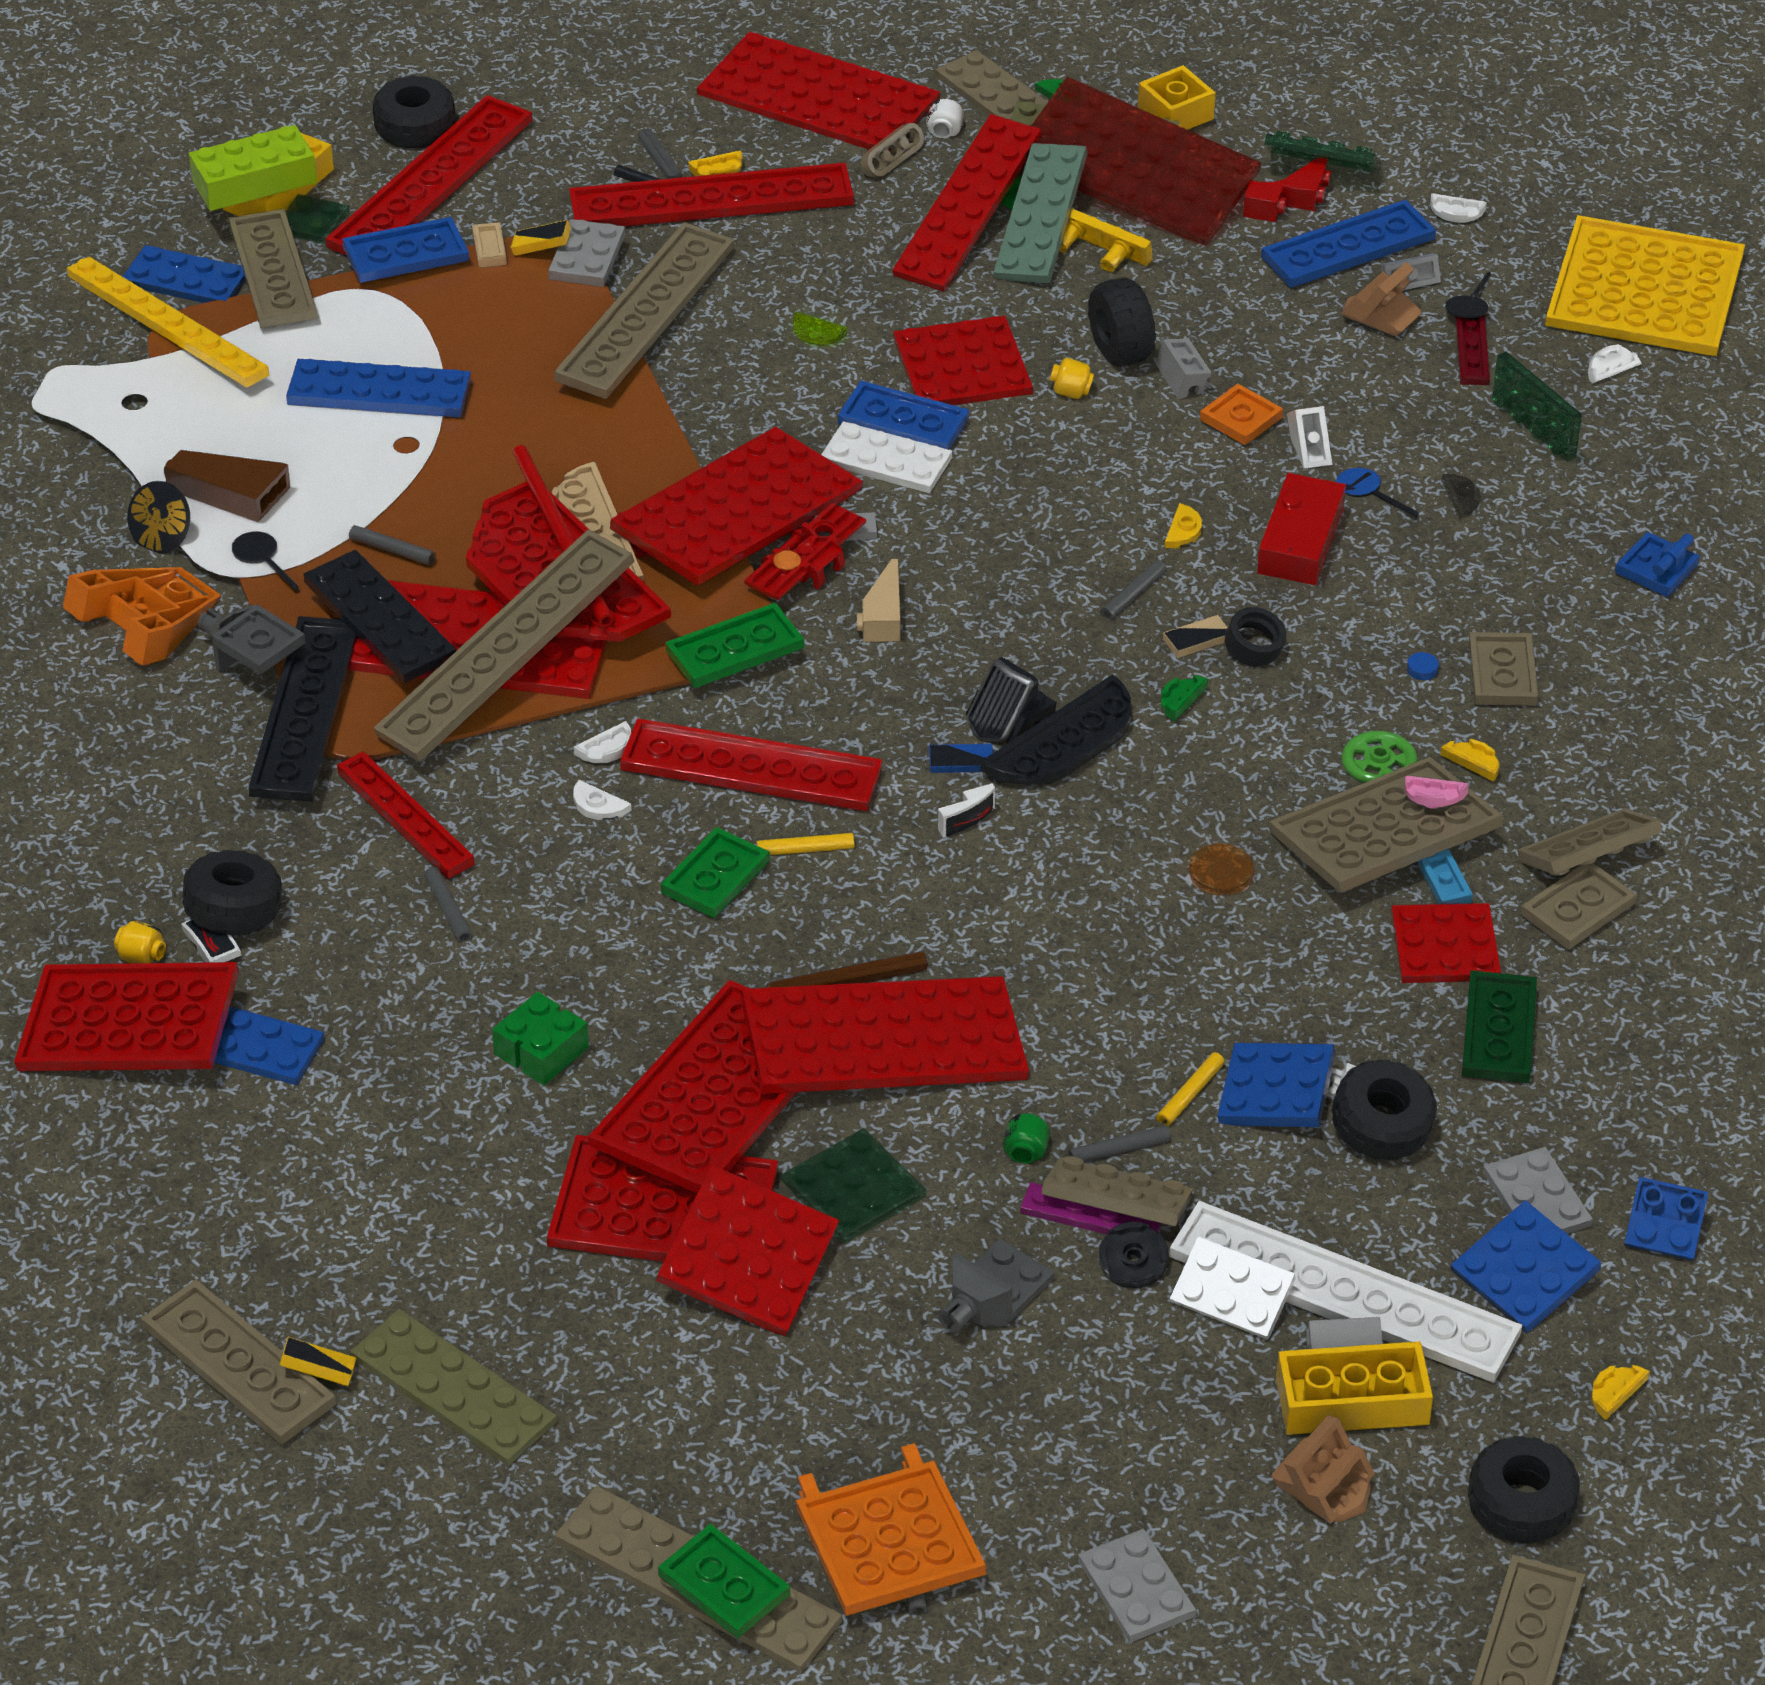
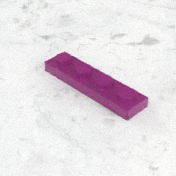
M1030 1182L1020 1207V1214L1107 1235L1113 1227L1126 1222H1142L1149 1225L1156 1232L1160 1231L1162 1225L1159 1222L1043 1195V1185Z

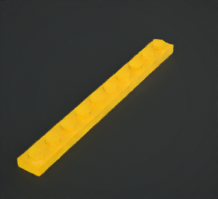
M93 258L80 259L77 263L67 267L68 276L75 282L247 388L270 376L268 365Z

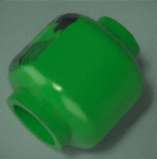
M1022 1113L1015 1115L1008 1122L1002 1142L1003 1149L1014 1162L1030 1164L1033 1161H1038L1045 1155L1050 1137V1128L1042 1118L1035 1114Z

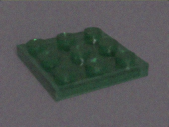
M865 1128L781 1174V1181L804 1205L839 1220L834 1235L843 1244L926 1197V1188Z

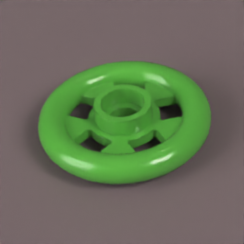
M1387 731L1361 733L1349 740L1342 751L1343 767L1351 777L1361 783H1366L1393 772L1390 768L1394 764H1398L1403 768L1418 762L1414 747L1405 738ZM1371 743H1380V744H1381V745L1372 746V747H1369V746H1368V744H1371ZM1397 748L1402 753L1395 755L1391 749ZM1355 753L1364 754V760H1354ZM1369 767L1370 769L1379 771V773H1369L1366 771V769Z

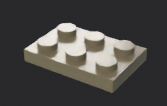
M1469 632L1468 642L1474 704L1537 706L1538 688L1532 634Z
M1592 863L1579 866L1523 904L1520 915L1569 950L1635 905L1637 894Z

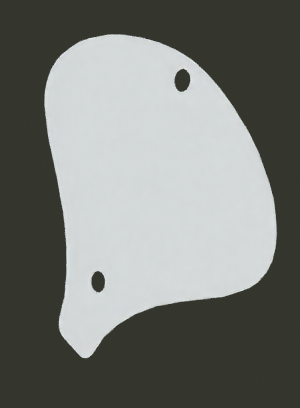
M346 289L313 298L317 319L260 328L257 320L220 336L268 365L270 376L247 388L185 349L166 355L134 362L101 366L64 365L56 367L46 374L32 399V407L42 415L67 422L93 436L128 467L141 486L152 481L166 482L164 466L180 450L288 464L291 488L259 522L185 496L190 509V527L184 541L179 546L196 564L205 570L233 578L266 576L277 572L265 561L245 563L236 559L232 553V543L237 537L252 531L265 532L273 536L277 542V551L271 559L283 571L303 565L347 541L353 525L365 528L406 490L431 455L441 428L443 416L287 405L286 394L297 359L443 369L439 351L426 325L402 301L379 291ZM132 394L143 395L148 400L146 406L138 410L125 409L121 403L126 396ZM411 437L415 438L420 445L416 451L405 454L394 450L393 444L400 438Z

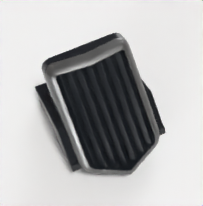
M1000 657L993 661L980 689L977 690L969 709L966 711L967 721L978 740L988 742H1004L1007 740L1011 742L1032 728L1036 722L1055 713L1057 702L1038 690L1039 682L1035 676L1009 660Z

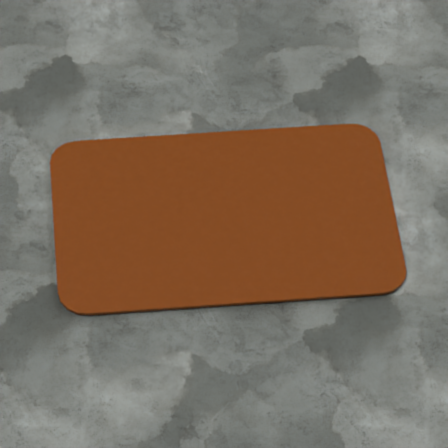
M514 236L503 238L507 265L479 268L474 244L466 246L469 251V261L361 283L354 271L308 280L312 298L334 291L366 289L379 291L402 301L426 325L439 351L443 369L471 371V383L462 416H443L435 447L421 471L406 490L385 511L365 527L366 529L434 551L436 557L431 566L348 539L303 565L284 570L299 586L298 590H294L278 573L238 578L248 605L257 604L294 628L299 616L340 619L304 583L303 573L355 549L386 580L492 592L466 566V554L468 548L471 547L472 536L477 521L480 520L484 500L526 481L513 455V449L518 445L526 446L547 489L551 493L554 487H558L564 481L565 474L579 466L595 462L617 513L628 510L701 469L644 356H642L607 399L554 381V371L615 302L607 284L604 287L549 280L548 270L558 247L516 256L511 249ZM250 293L230 297L226 301L216 300L178 310L219 336L258 320ZM154 330L151 331L147 338L149 358L183 349ZM403 437L396 440L393 447L399 453L408 454L416 451L420 444L415 438ZM651 555L636 558L644 576V583L671 608V618L621 642L607 641L590 699L499 688L440 744L690 684L667 654L665 642L771 604L767 595L744 584V580L754 572L747 557L698 586ZM287 656L273 666L279 682ZM349 670L326 756L347 760L364 751L372 760L404 753L377 737L374 727L426 679L415 678L404 684L394 675Z

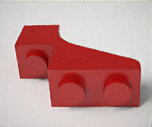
M1316 158L1283 180L1275 182L1250 180L1244 196L1243 217L1276 222L1279 214L1284 215L1286 207L1315 212L1317 204H1323L1326 187H1329L1332 171L1327 170L1328 159Z

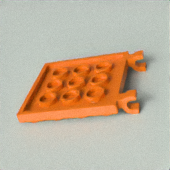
M915 1443L901 1447V1453L905 1461H902L904 1469L823 1493L819 1492L812 1473L798 1476V1483L802 1491H799L801 1499L796 1500V1510L845 1616L986 1575V1564L935 1462L923 1463Z

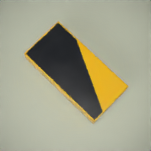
M564 220L516 231L511 245L513 254L517 256L566 245L571 231L569 221Z
M287 1337L279 1365L348 1386L356 1357Z

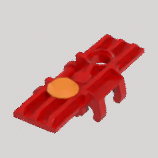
M831 503L809 524L804 522L801 525L802 529L798 528L793 531L791 538L779 549L775 548L772 550V555L767 554L761 561L762 565L744 580V584L776 600H780L799 582L805 583L810 577L814 582L813 587L818 590L825 584L824 567L833 561L834 570L839 572L845 566V558L840 545L866 523V519ZM821 532H828L831 534L830 536L826 537L819 536Z

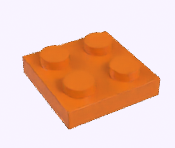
M1238 383L1200 411L1201 421L1245 446L1283 418V408Z

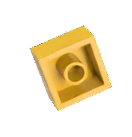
M1184 65L1139 82L1137 110L1144 116L1179 121V133L1214 119L1215 92Z

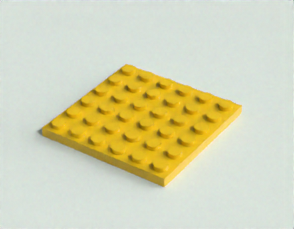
M1577 215L1547 312L1545 326L1717 357L1744 255L1745 244Z

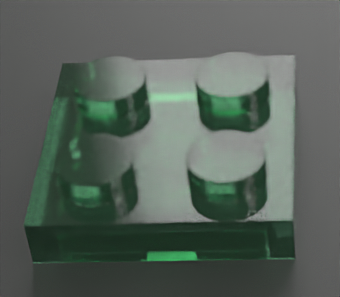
M298 194L285 213L294 238L326 245L325 238L343 223L350 213L349 205Z

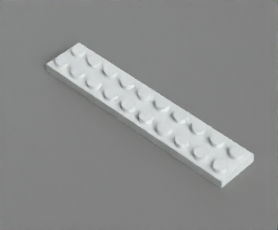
M1198 1201L1170 1246L1169 1257L1186 1263L1197 1237H1201L1295 1274L1296 1280L1287 1297V1303L1330 1320L1380 1317L1382 1340L1389 1343L1421 1341L1425 1357L1492 1383L1497 1379L1521 1335L1522 1324L1201 1201Z

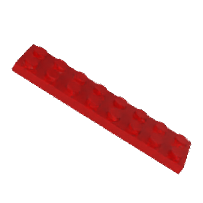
M990 114L892 269L893 276L944 292L1027 161L1031 145L1038 143L1040 140L1041 129Z
M637 718L621 757L620 767L624 771L868 811L882 771V759Z

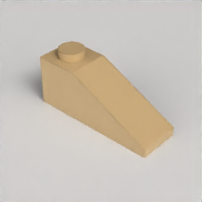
M891 559L863 599V613H857V631H863V642L900 641L898 559Z

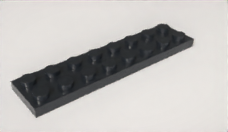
M298 617L295 628L304 633L305 644L286 658L248 787L249 797L313 802L357 635L341 619Z

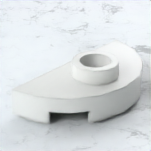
M1431 194L1430 205L1435 215L1447 221L1459 223L1474 221L1481 217L1486 210V202Z
M1622 345L1607 346L1596 352L1591 359L1588 369L1589 380L1591 383H1595L1642 363L1636 353H1631Z
M626 721L574 746V755L583 761L591 763H608L617 760L623 755L631 735V728Z
M578 780L574 786L573 798L577 810L588 818L595 820L616 816L620 818L632 811L631 803L581 780Z

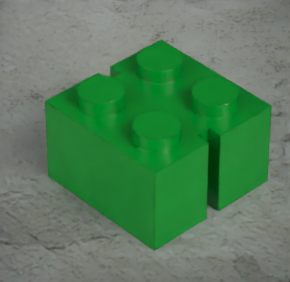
M538 991L492 1029L494 1055L515 1068L521 1065V1072L543 1086L589 1048L588 1023L567 1009L560 1012L559 1004Z

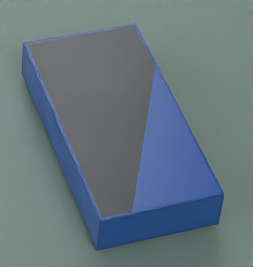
M929 745L930 773L982 772L980 770L981 761L993 753V745Z

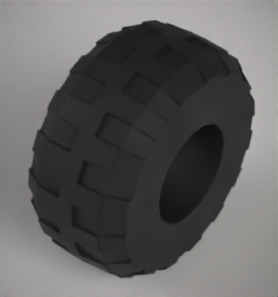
M415 75L396 78L386 83L374 97V127L380 137L395 146L405 148L427 147L455 124L454 98L451 91L436 79Z
M1126 277L1099 283L1090 293V298L1088 299L1090 328L1098 349L1107 362L1119 367L1146 360L1155 348L1156 333L1152 309L1142 287L1136 281Z
M241 850L211 852L197 859L186 870L184 875L182 894L184 911L197 926L207 929L209 932L223 933L231 936L247 935L254 931L258 932L264 929L267 924L269 925L277 917L280 910L282 895L281 877L268 860H264L257 854Z
M1390 1060L1366 1061L1354 1068L1352 1067L1346 1072L1344 1078L1341 1079L1333 1100L1332 1121L1341 1139L1351 1146L1353 1150L1373 1159L1397 1160L1414 1154L1427 1141L1435 1122L1437 1103L1431 1086L1423 1079V1076L1407 1067V1065ZM1372 1105L1388 1107L1396 1114L1379 1112Z
M1514 1436L1508 1439L1504 1438L1484 1448L1473 1463L1468 1487L1470 1508L1479 1523L1500 1538L1519 1543L1546 1541V1539L1563 1532L1573 1520L1579 1500L1580 1480L1574 1463L1555 1445L1544 1442L1536 1437ZM1523 1484L1531 1486L1538 1491L1526 1493L1517 1491L1510 1486Z

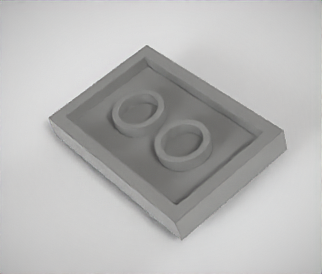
M570 219L571 231L567 244L558 247L548 270L549 280L604 287L625 238V226Z
M1546 1147L1484 1165L1483 1174L1509 1214L1526 1200L1566 1234L1592 1226V1217Z
M1144 1528L1078 1554L1079 1564L1129 1643L1196 1617L1195 1607Z

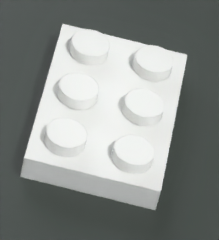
M1197 1237L1170 1297V1301L1268 1340L1296 1280V1276L1287 1270Z

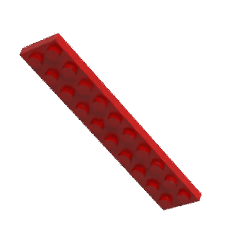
M486 95L325 238L326 248L346 255L343 249V238L420 223L533 121L532 112Z
M845 162L569 188V198L574 220H585L603 224L609 223L617 226H634L854 205V195Z

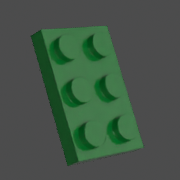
M715 827L661 883V893L715 919L770 861V852Z
M711 1523L658 1566V1576L737 1639L790 1595L789 1584Z

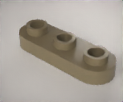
M908 123L897 128L863 154L861 159L863 172L870 178L886 175L922 147L924 143L922 129L915 123Z

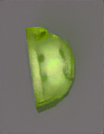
M795 311L793 330L795 335L802 341L815 345H828L841 341L847 336V327Z

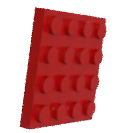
M1005 315L893 331V339L913 395L950 405H959L1033 394V385Z
M711 1165L659 1270L656 1281L766 1330L786 1336L834 1235L839 1220Z

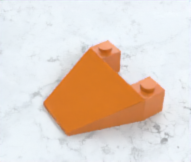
M182 567L90 570L68 576L63 608L81 622H89L92 619L106 616L126 630L122 651L133 658L136 663L143 666L167 659L197 625L200 615L203 612L207 613V609L212 608L221 598V595ZM175 574H179L207 595H203Z

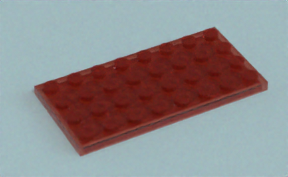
M1068 76L1031 125L1041 129V138L1037 144L1086 146L1088 154L1077 190L1204 246L1210 243L1247 190L1250 181L1254 180L1261 170V162Z

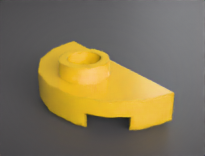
M741 151L688 162L689 170L695 176L736 173L740 171L743 165Z
M1179 503L1165 540V548L1177 549L1180 548V545L1197 541L1201 535L1202 519L1197 511L1190 506Z
M1469 739V743L1459 742L1454 744L1455 741H1450L1441 747V756L1493 782L1498 776L1499 761L1495 756L1496 752L1486 743Z
M1632 1365V1368L1609 1366L1601 1371L1593 1382L1592 1403L1596 1412L1607 1420L1649 1379V1370L1638 1365Z

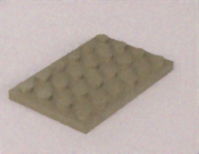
M1428 757L1269 821L1270 833L1338 892L1342 893L1502 827L1503 815L1470 788H1468V794L1463 800L1453 805L1435 809L1427 808L1410 800L1405 793V776L1461 782L1434 759Z

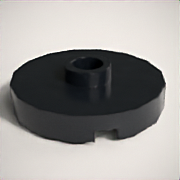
M1126 1222L1113 1227L1104 1240L1102 1239L1099 1245V1264L1103 1274L1117 1285L1125 1288L1150 1286L1163 1276L1168 1266V1246L1163 1235L1151 1229L1149 1225L1142 1222ZM1135 1255L1138 1256L1139 1259L1137 1261H1131L1128 1259V1257Z

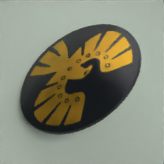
M152 481L140 487L133 495L128 507L127 521L130 533L138 545L153 552L162 554L176 549L184 541L190 527V509L183 493L176 486L165 481Z

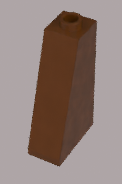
M180 450L164 466L166 482L176 486L184 496L259 522L291 488L288 464L281 462Z

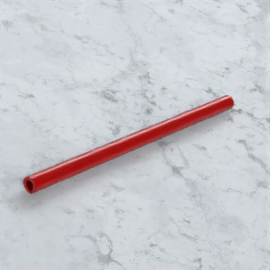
M518 445L513 449V455L562 552H564L574 543V540L528 449L524 445ZM600 594L589 605L599 625L607 627L613 623L614 619Z

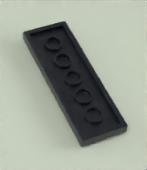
M356 549L303 573L304 583L404 684L440 667L456 652V648Z

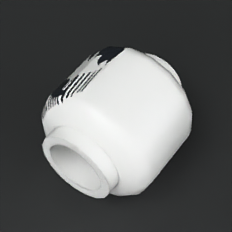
M940 99L935 101L930 107L926 119L927 130L938 138L956 136L960 132L963 123V109L954 100Z

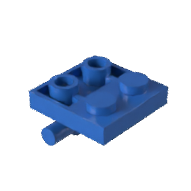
M1646 532L1616 563L1615 573L1669 597L1699 565L1700 556L1686 550L1694 542L1693 536L1689 533H1685L1677 542L1671 543Z
M1639 1177L1624 1245L1694 1261L1708 1192Z

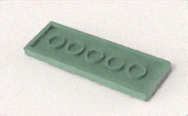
M1037 143L1031 145L993 272L995 278L1009 281L1050 283L1087 158L1086 146Z

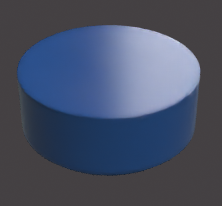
M1425 652L1415 653L1408 658L1407 672L1415 679L1429 680L1437 675L1439 662L1432 654Z

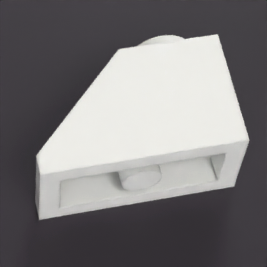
M1324 406L1298 409L1287 413L1290 438L1303 469L1332 465Z

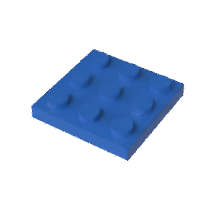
M1234 1043L1217 1115L1219 1123L1233 1126L1320 1127L1335 1058L1334 1044Z
M1526 1200L1451 1264V1271L1511 1321L1522 1324V1330L1525 1333L1537 1326L1601 1270L1600 1260Z

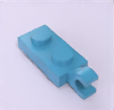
M1449 849L1418 861V866L1438 904L1472 903L1473 894Z

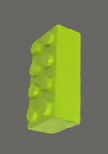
M296 125L284 126L273 131L257 133L250 137L230 140L223 144L203 147L189 152L192 181L210 211L317 183L315 156Z

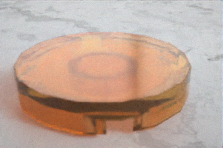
M1219 843L1206 845L1195 851L1190 858V879L1198 889L1211 895L1220 896L1221 893L1237 894L1246 889L1251 883L1253 862L1247 853L1233 845Z

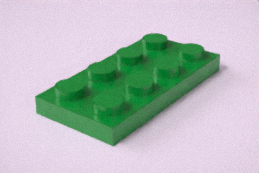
M775 602L665 642L667 654L693 688H697L805 648L803 636Z

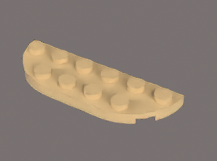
M596 463L584 464L565 474L564 481L558 487L553 488L552 494L589 530L631 552L635 562L629 568L644 582L643 573L629 541L610 529V520L617 516V512Z

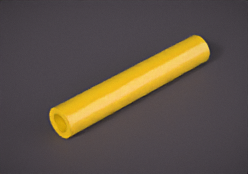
M853 833L758 840L756 844L769 851L770 855L854 849Z
M1213 1052L1156 1115V1120L1162 1123L1166 1119L1167 1122L1164 1125L1169 1127L1225 1064L1224 1058L1219 1053Z

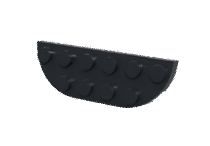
M1112 674L983 759L980 770L999 782L1023 785L1051 784L1067 776L1115 744L1126 733L1130 725L1132 711L1131 697L1127 688Z

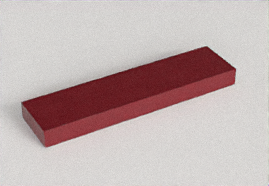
M1485 315L1477 318L1455 316L1460 385H1489Z

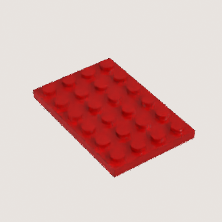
M237 962L44 965L14 1060L17 1071L212 1069L239 975Z
M576 1134L546 1237L547 1247L664 1262L697 1193L588 1146V1136ZM742 1156L729 1172L773 1191L779 1170L778 1160Z

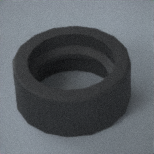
M1246 607L1237 611L1231 618L1225 632L1224 642L1227 650L1235 659L1243 664L1257 667L1267 665L1277 659L1286 642L1287 632L1284 623L1277 615L1266 609ZM1242 628L1257 629L1266 634L1272 644L1267 646L1252 644L1240 634L1239 630Z

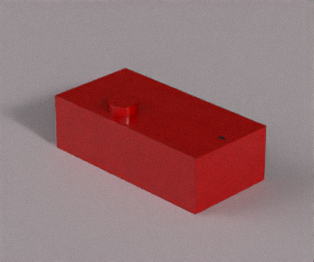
M1287 473L1259 547L1257 574L1317 585L1344 510L1346 484Z

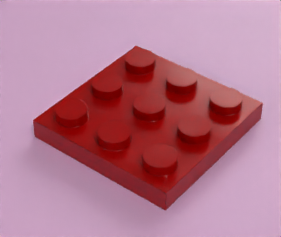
M1489 903L1391 905V917L1401 983L1469 982L1471 970L1501 973Z

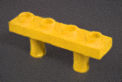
M1074 208L1071 209L1059 251L1065 253L1076 239H1082L1109 250L1100 260V267L1111 273L1115 271L1124 259L1133 260L1144 266H1147L1152 261L1151 241L1142 236L1127 232L1118 226L1103 222L1096 217L1079 212Z

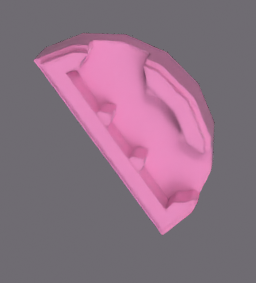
M1405 776V793L1415 803L1435 809L1453 805L1463 800L1468 794V783Z

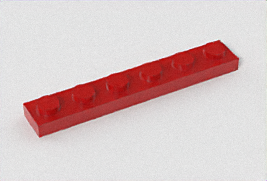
M364 751L337 764L338 774L429 862L439 868L440 872L447 879L475 865L474 855Z

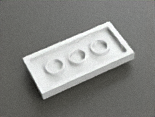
M843 421L821 455L846 471L930 493L952 459V450Z

